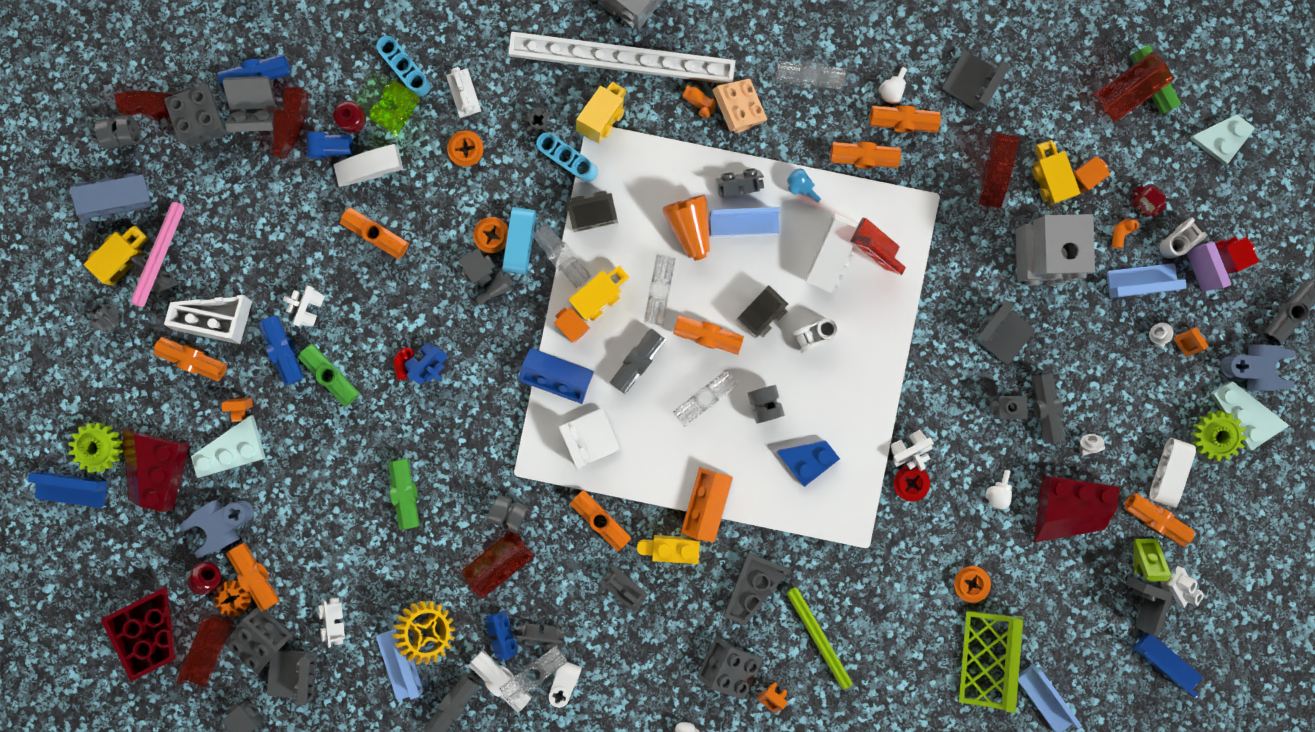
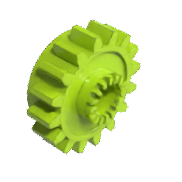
M1217 411L1216 415L1213 412H1207L1208 417H1199L1200 422L1193 425L1196 429L1195 432L1191 433L1192 436H1195L1192 444L1199 446L1197 449L1198 453H1205L1204 457L1208 459L1213 457V460L1221 461L1222 457L1223 459L1230 460V454L1239 455L1236 449L1238 447L1244 448L1245 446L1240 442L1247 439L1246 436L1241 435V432L1245 431L1246 428L1238 426L1241 423L1240 419H1233V414H1225L1223 411ZM1221 431V438L1216 441V434Z
M88 423L86 427H79L80 434H72L75 442H69L68 444L74 447V450L69 452V455H75L76 457L72 462H80L79 469H87L89 473L96 471L104 472L105 468H113V462H118L120 460L118 458L119 453H123V450L120 449V444L123 441L118 438L119 432H113L112 426L104 427V423H96V425L95 423ZM95 444L98 445V446H97V448H98V449H97V452L95 451V448H94V447H95Z

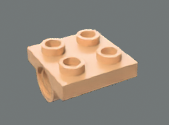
M750 79L719 85L712 90L730 132L740 133L767 120Z

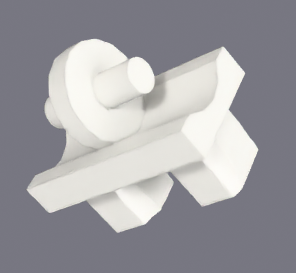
M306 285L301 301H297L300 292L295 290L291 298L284 296L283 301L289 303L286 312L293 313L295 306H298L292 321L294 325L300 326L301 324L313 327L317 315L307 312L306 308L308 303L321 307L325 296L315 291L314 287Z
M918 430L909 436L914 446L906 449L902 440L891 444L890 448L894 456L893 463L896 467L908 462L907 466L909 469L916 466L920 471L925 469L923 462L930 459L926 452L933 449L932 445L934 443L931 438L927 439Z
M1177 566L1176 574H1171L1169 581H1161L1162 588L1173 593L1175 601L1181 607L1185 608L1187 603L1198 606L1204 596L1202 591L1196 589L1197 581L1189 577L1182 567Z

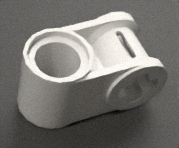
M1191 217L1180 224L1172 234L1161 242L1159 247L1160 253L1168 259L1184 255L1207 237V233L1202 232L1194 223L1195 219ZM1173 243H1175L1177 246L1176 251L1172 247Z
M827 318L793 331L792 334L796 336L801 347L800 352L803 353L836 336L838 326L834 320ZM823 323H829L832 326L833 330L829 336L821 332Z
M560 660L549 693V701L554 707H564L568 703L582 667ZM562 690L564 697H561L560 700L556 699L557 695L555 693Z

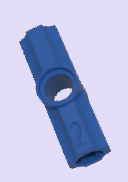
M281 54L264 60H246L239 67L217 72V79L222 91L225 92L222 83L224 78L268 76L270 80L291 75V70L285 55Z
M279 316L268 317L259 322L258 324L268 345L266 346L267 354L273 364H276L284 385L288 386L304 379L305 377L296 358V347L293 341L287 337Z

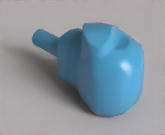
M796 169L787 178L788 190L792 194L797 195L801 193L805 196L808 193L817 203L821 200L812 190L815 184L804 169Z

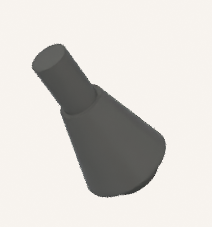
M500 271L486 290L475 299L482 305L491 297H496L513 290L515 281L508 272L503 273Z

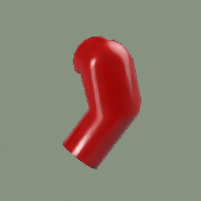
M402 348L393 359L397 380L408 378L405 363L414 356L411 348Z

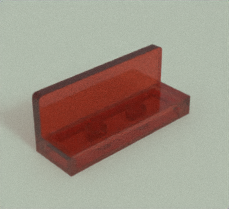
M1153 51L1095 93L1094 97L1106 110L1113 122H1117L1171 83L1175 78L1166 63Z
M863 217L850 242L884 270L902 275L906 267L895 258L900 246L871 221Z
M509 532L466 566L462 573L470 589L481 598H484L536 555L523 542L519 533Z
M215 614L203 618L176 683L182 684L185 681H190L202 687L208 685L234 622Z

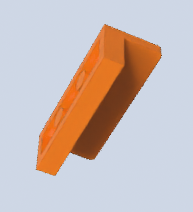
M699 467L682 526V534L697 540L715 542L731 487L732 476Z

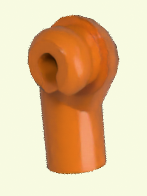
M1124 219L1114 227L1112 248L1121 249L1124 247V237L1132 231H1136L1139 227L1137 220Z

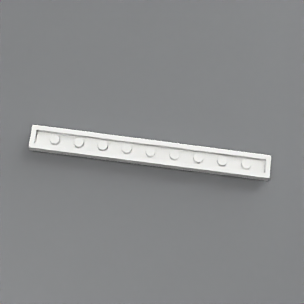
M511 32L508 53L510 57L722 84L733 82L736 61Z

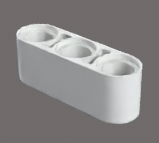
M1170 438L1166 442L1150 489L1149 498L1170 507L1178 505L1195 457L1196 447L1194 445L1174 438Z

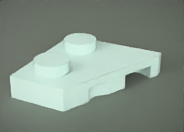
M1235 115L1191 136L1190 140L1221 164L1226 165L1255 128L1239 115Z

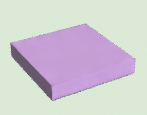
M1215 242L1195 246L1187 252L1202 292L1231 285Z

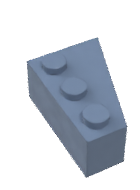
M138 173L126 174L124 178L116 180L112 177L103 178L99 183L90 184V182H80L75 184V187L70 188L76 215L83 225L90 223V218L97 216L107 219L111 218L110 214L123 212L125 214L152 206L145 178L143 175H138Z

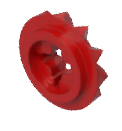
M908 466L903 467L897 471L893 479L894 490L900 498L906 501H919L927 495L930 489L928 474L925 470L920 471L917 466L909 469ZM905 477L909 479H914L915 477V484L918 490L912 487L906 489L908 483Z

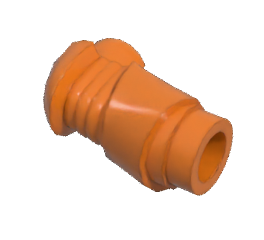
M687 85L682 98L698 109L700 108L699 114L701 117L709 118L716 109L714 98L710 99L697 87Z

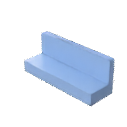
M780 207L711 210V237L779 234Z
M1174 263L1107 272L1110 298L1186 289V280H1177Z
M393 629L378 634L376 638L396 699L401 700L410 697L411 700L419 697L424 690L414 660L407 661L406 655L401 656L399 654L402 647L395 648L394 646L399 639L393 638L392 635L398 634L399 630Z
M1032 664L1019 673L1018 683L1054 732H1063L1072 724L1078 729L1082 727L1041 669Z

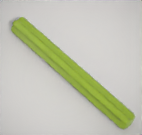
M796 587L791 588L787 591V596L843 690L848 689L853 685L851 679L801 593Z

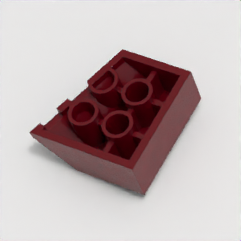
M122 428L128 500L139 507L159 512L174 510L190 444Z
M1042 475L1033 542L1105 530L1117 510L1120 487Z
M167 586L100 619L130 682L176 659Z

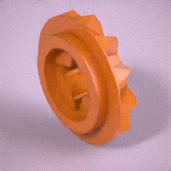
M464 130L455 133L450 138L447 151L450 159L455 164L469 167L477 164L480 158L483 157L484 146L477 134ZM464 140L469 147L473 148L468 151L467 158L463 151H459L464 147Z
M487 217L479 221L475 226L473 232L474 242L482 251L494 254L502 251L506 246L508 227L501 219ZM495 229V234L500 240L492 239L489 242V237L483 231L492 232Z
M970 565L969 567L961 568V571L955 575L953 585L956 594L962 600L975 603L983 600L988 595L991 581L983 569ZM973 578H975L974 582L980 588L971 587L970 590H968L969 585L966 584L964 580H972Z
M237 580L226 581L216 588V593L213 596L215 599L214 607L218 608L220 614L234 617L243 614L248 609L251 602V594L246 592ZM228 593H230L231 596H240L236 600H234L235 605H233L232 602L225 603V600L229 597Z

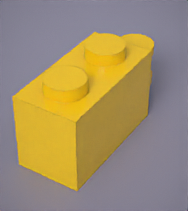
M611 82L607 89L600 86L577 117L576 131L598 144L604 137L607 138L613 129L612 125L614 122L620 121L625 112V109H623V98L627 89L614 82Z
M1052 140L1036 145L1035 152L1039 161L1032 164V173L1035 180L1039 182L1041 187L1040 196L1047 206L1081 194L1066 152L1058 153ZM1046 151L1049 152V155H1050L1049 157H1046V155H1045V152H1046Z
M137 226L131 227L125 234L118 232L110 234L105 238L104 244L98 250L90 253L88 260L83 265L103 284L113 286L131 268L130 265L133 262L131 257L145 254L140 248L148 240V237Z
M620 265L608 275L603 270L568 300L587 322L590 319L594 322L603 314L601 311L607 305L612 307L621 299L619 295L622 292L619 287L630 277ZM615 274L620 279L616 284L611 280V277Z
M654 535V540H640L637 544V551L641 555L652 556V561L698 564L700 540L692 537Z

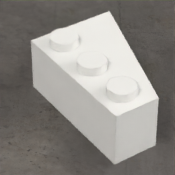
M835 212L832 216V223L823 237L824 240L819 251L816 253L806 277L807 283L832 293L834 287H839L843 279V275H840L843 267L848 268L853 257L850 252L853 246L857 247L863 236L860 233L859 222Z
M238 295L237 297H218L202 301L199 299L170 302L164 325L174 331L240 344L252 301L245 295Z

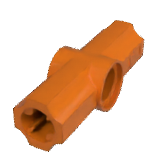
M872 106L869 123L870 127L891 128L900 133H911L914 131L937 133L941 124L940 112L916 110L913 106H897L896 108Z
M833 142L830 150V163L851 164L854 167L864 169L874 167L898 168L901 160V148L876 146L872 142H857L856 144Z
M349 207L341 217V225L399 260L405 254L409 245L407 241L355 209ZM378 228L379 235L371 239V230Z
M680 315L673 334L693 340L696 344L712 349H721L736 355L739 354L744 338L740 334L723 330L718 325L705 321L699 322Z
M161 337L154 346V355L175 363L176 367L182 370L198 373L215 381H220L226 372L227 363L206 355L204 351L198 348L182 345L166 337Z
M584 489L569 503L590 524L592 529L597 531L617 552L632 538L610 516L609 512L604 510ZM595 516H605L607 519L606 525H596L594 521Z
M1133 493L1126 500L1124 509L1143 521L1144 525L1152 531L1166 536L1181 547H1185L1193 540L1195 531L1174 518L1175 515L1167 509L1154 505L1137 493Z
M242 543L226 553L238 573L237 579L240 586L251 594L261 612L280 601L268 581L269 574L266 568L261 563H257L246 543Z

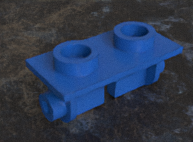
M502 610L495 615L485 616V624L489 637L497 636V639L491 641L495 657H498L499 661H507L518 652L516 641L513 639L510 629V621L506 616L505 610Z

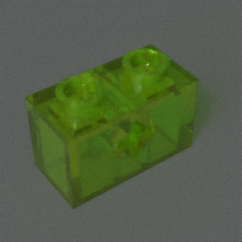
M393 80L391 84H387L383 89L382 98L379 103H375L371 108L369 119L379 127L398 137L421 99L416 93ZM391 105H392V106H397V108H396L395 110H394V109H391V110L389 109Z

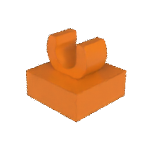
M1196 327L1182 332L1173 338L1185 357L1204 351L1208 347L1205 337H1202L1199 328Z
M252 398L229 399L221 403L222 412L231 411L232 422L246 419L245 410L253 407Z
M776 682L771 684L768 689L760 692L756 699L773 713L783 710L788 702L784 699L787 695L786 690H782L780 694L775 692Z

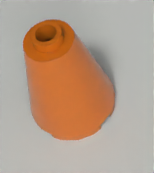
M699 195L664 206L662 208L663 214L688 258L693 257L694 261L706 258V253L710 252L706 196Z

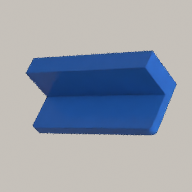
M531 348L522 364L518 381L583 404L594 371Z
M42 471L29 473L28 482L37 483L36 499L97 508L104 507L108 481Z
M1145 633L1133 649L1181 690L1197 698L1199 694L1193 689L1203 676L1158 638Z

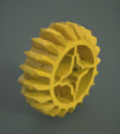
M419 601L418 606L412 603L410 604L411 611L407 608L402 610L405 617L397 616V620L401 624L393 626L394 629L399 630L398 634L392 635L393 638L399 639L394 646L395 648L402 647L399 654L401 656L406 655L407 661L414 659V664H420L422 661L423 664L427 665L430 659L433 662H437L438 655L441 657L446 655L443 648H452L447 642L448 640L455 639L454 636H450V631H455V627H449V624L453 622V618H446L449 613L448 610L441 612L442 605L437 604L434 607V602L429 601L427 605L425 601ZM420 614H430L428 619H424L421 624L413 622L414 618ZM437 622L439 624L440 629L439 635L435 632V626ZM418 628L427 629V635L430 637H421L423 634H421V630ZM408 629L413 633V640L411 642L413 645L410 644L408 639ZM426 642L435 643L428 651L419 652L420 647H423Z

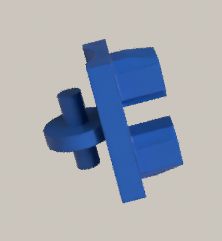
M427 342L421 347L420 352L425 357L420 362L413 357L405 363V367L409 372L407 376L419 385L425 380L429 383L434 377L440 381L443 378L439 373L444 368L442 363L449 357L443 350Z

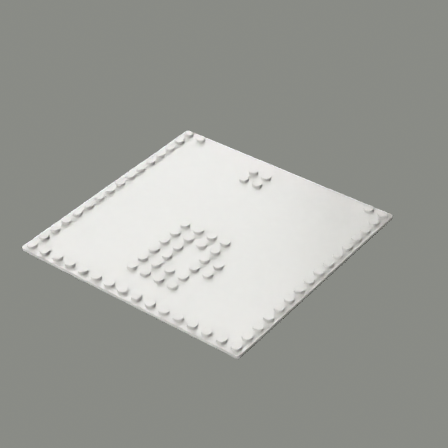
M613 127L610 135L607 138L604 137L599 144L584 136L580 154L597 166L598 175L591 182H584L575 176L539 351L593 370L594 374L588 386L583 404L532 386L514 470L515 476L687 511L699 467L733 477L721 519L868 548L871 543L940 196L933 192ZM589 165L582 168L581 174L588 172ZM755 168L764 175V178H759V180L763 179L764 188L760 189L759 192L744 194L743 186H739L740 195L724 198V196H719L718 187H722V185L717 184L716 178H720L721 174L729 172L734 173V175L742 174L746 169ZM800 168L805 170L815 184L812 190L821 198L818 203L808 193L805 196L801 193L794 195L788 190L787 178L793 171ZM705 195L708 210L710 252L706 253V258L694 261L693 257L688 258L665 218L662 208L681 200L684 201L691 197ZM780 207L779 234L711 237V210ZM835 212L859 222L860 233L863 236L857 247L853 246L850 252L853 257L848 268L843 267L840 275H843V279L839 287H834L832 293L807 283L806 277L816 253L819 251L824 240L823 237L832 223V216ZM620 265L630 277L619 287L622 292L619 295L621 299L612 307L607 305L601 310L603 314L593 322L590 319L587 322L568 299L601 271L604 270L608 275ZM616 274L611 277L615 284L620 281ZM571 307L591 328L575 343H572L554 323L557 320L556 314L563 308L568 310ZM680 315L699 322H709L722 327L721 329L744 336L739 354L736 355L717 348H708L696 344L693 340L673 334L678 316ZM827 318L837 323L838 332L836 336L803 353L800 352L801 347L796 336H793V331ZM823 323L821 326L822 334L829 336L832 333V326L829 323ZM652 328L664 337L666 341L652 358V363L642 376L639 375L632 387L624 394L609 382L622 367L627 355L635 346H638L645 334ZM776 385L779 393L777 402L782 404L785 416L756 424L753 414L755 406L750 404L747 393ZM602 408L620 450L577 469L559 426ZM827 441L840 460L804 487L778 455L777 451Z

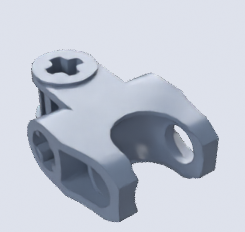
M1248 345V355L1227 356L1223 358L1220 362V371L1227 378L1247 379V390L1277 391L1294 388V381L1283 380L1277 375L1276 364L1282 358L1295 357V350L1285 349L1277 345Z
M214 500L194 511L188 519L179 525V528L183 532L198 526L205 531L207 536L206 542L195 552L198 559L209 553L225 549L238 541L240 538L235 529L252 519L254 509L247 501H238L222 508L218 500Z

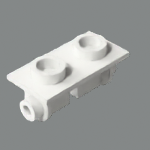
M459 67L451 69V74L446 75L459 117L462 118L481 112L468 68L460 70Z
M339 598L329 599L330 603L321 599L322 605L318 606L319 619H323L324 628L320 629L321 641L325 642L328 648L331 647V642L334 641V645L343 644V639H345L343 622H334L335 619L343 618L342 602H339Z

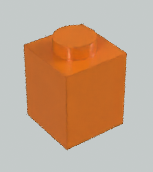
M1096 156L1075 170L1073 174L1079 191L1083 194L1108 177L1110 172L1108 171L1107 164Z
M571 307L568 310L563 308L555 316L557 318L554 322L555 325L572 343L577 342L591 329Z

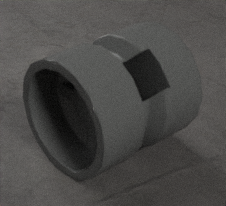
M130 114L118 116L115 119H101L95 122L96 137L104 149L117 148L121 144L123 146L134 145L140 141L138 124Z
M776 385L747 393L750 404L755 406L753 414L756 424L785 416L782 404L777 402L779 393Z
M499 494L487 521L497 526L503 524L506 530L517 534L529 507L519 502L512 504L510 498Z

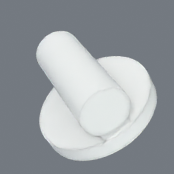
M1158 323L1149 332L1150 340L1155 343V346L1162 349L1173 337V327L1167 323Z
M1095 434L1083 436L1080 441V454L1084 456L1105 450L1103 438Z

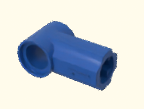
M322 132L307 133V157L321 159L328 156L352 155L353 141L351 135H327Z

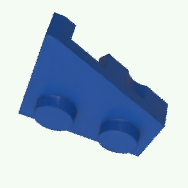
M827 441L777 451L778 455L804 487L840 460Z

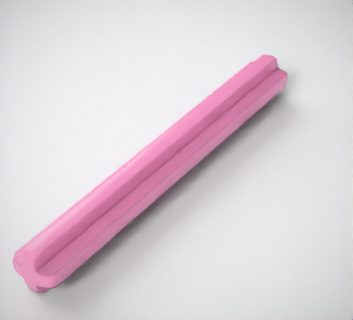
M172 202L131 298V303L135 306H145L183 214L184 207L180 203Z

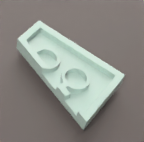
M1228 381L1210 393L1221 411L1225 414H1233V419L1238 418L1241 420L1238 426L1246 428L1245 431L1241 432V435L1246 436L1247 439L1241 441L1247 450H1254L1289 426L1233 381Z
M250 415L191 456L197 478L266 459L254 415Z

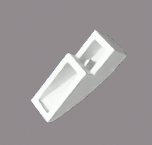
M395 144L370 150L334 164L339 187L384 177L383 174L403 170L399 149Z

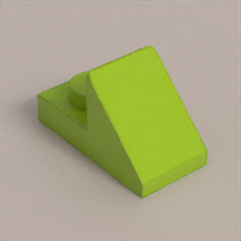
M1134 539V573H1143L1145 581H1169L1171 573L1158 539Z

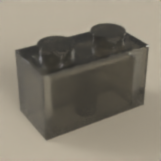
M599 191L593 194L594 197L585 198L584 196H577L571 198V202H567L574 233L618 223L612 193L607 194V191Z
M768 285L740 314L736 321L754 338H757L759 335L763 338L772 329L769 324L775 318L779 321L788 312L785 309L788 303Z

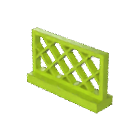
M966 611L960 703L1004 709L1006 712L1016 713L1023 617ZM971 617L981 618L986 626L976 633L970 625ZM998 620L1008 622V631L1001 636L992 627ZM989 628L997 639L987 646L979 635ZM970 631L974 634L971 638H969ZM1005 636H1007V644L1003 640ZM975 638L984 646V649L976 655L968 648L969 643ZM1000 641L1006 648V654L998 659L990 648ZM988 651L995 662L985 669L977 658ZM968 653H969V655H970L972 658L967 661V659H968ZM1004 659H1005V666L1001 663V661L1004 660ZM973 661L983 670L974 678L967 672V665ZM998 664L1004 671V677L996 682L988 671ZM984 674L993 683L985 691L976 683V680ZM966 676H967V677L969 678V680H970V681L967 682V683H966ZM1004 681L1002 689L999 684ZM972 683L981 693L974 699L964 697L965 688ZM997 687L1003 695L1002 703L991 701L986 694Z

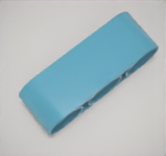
M390 36L381 37L377 42V50L414 95L419 97L426 95L430 90V83L425 75L394 38ZM387 46H394L392 52L385 53V49ZM407 62V69L400 71L399 66ZM416 80H423L421 87H413Z
M543 133L538 137V149L584 182H591L597 177V166L551 133ZM553 141L552 148L546 150L547 144ZM571 153V158L564 162L565 155ZM589 165L588 172L581 174L582 168Z
M519 207L512 208L503 261L504 272L527 274L536 210Z

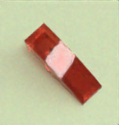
M284 87V109L274 110L273 155L280 160H285L293 149L305 122L309 93L303 88Z
M127 91L114 94L118 112L124 115L130 114L134 116L142 114L151 120L170 116L165 98L173 96L171 94L156 91Z
M1000 133L992 136L989 156L985 161L978 205L999 209L1002 207L1015 162L1019 137Z

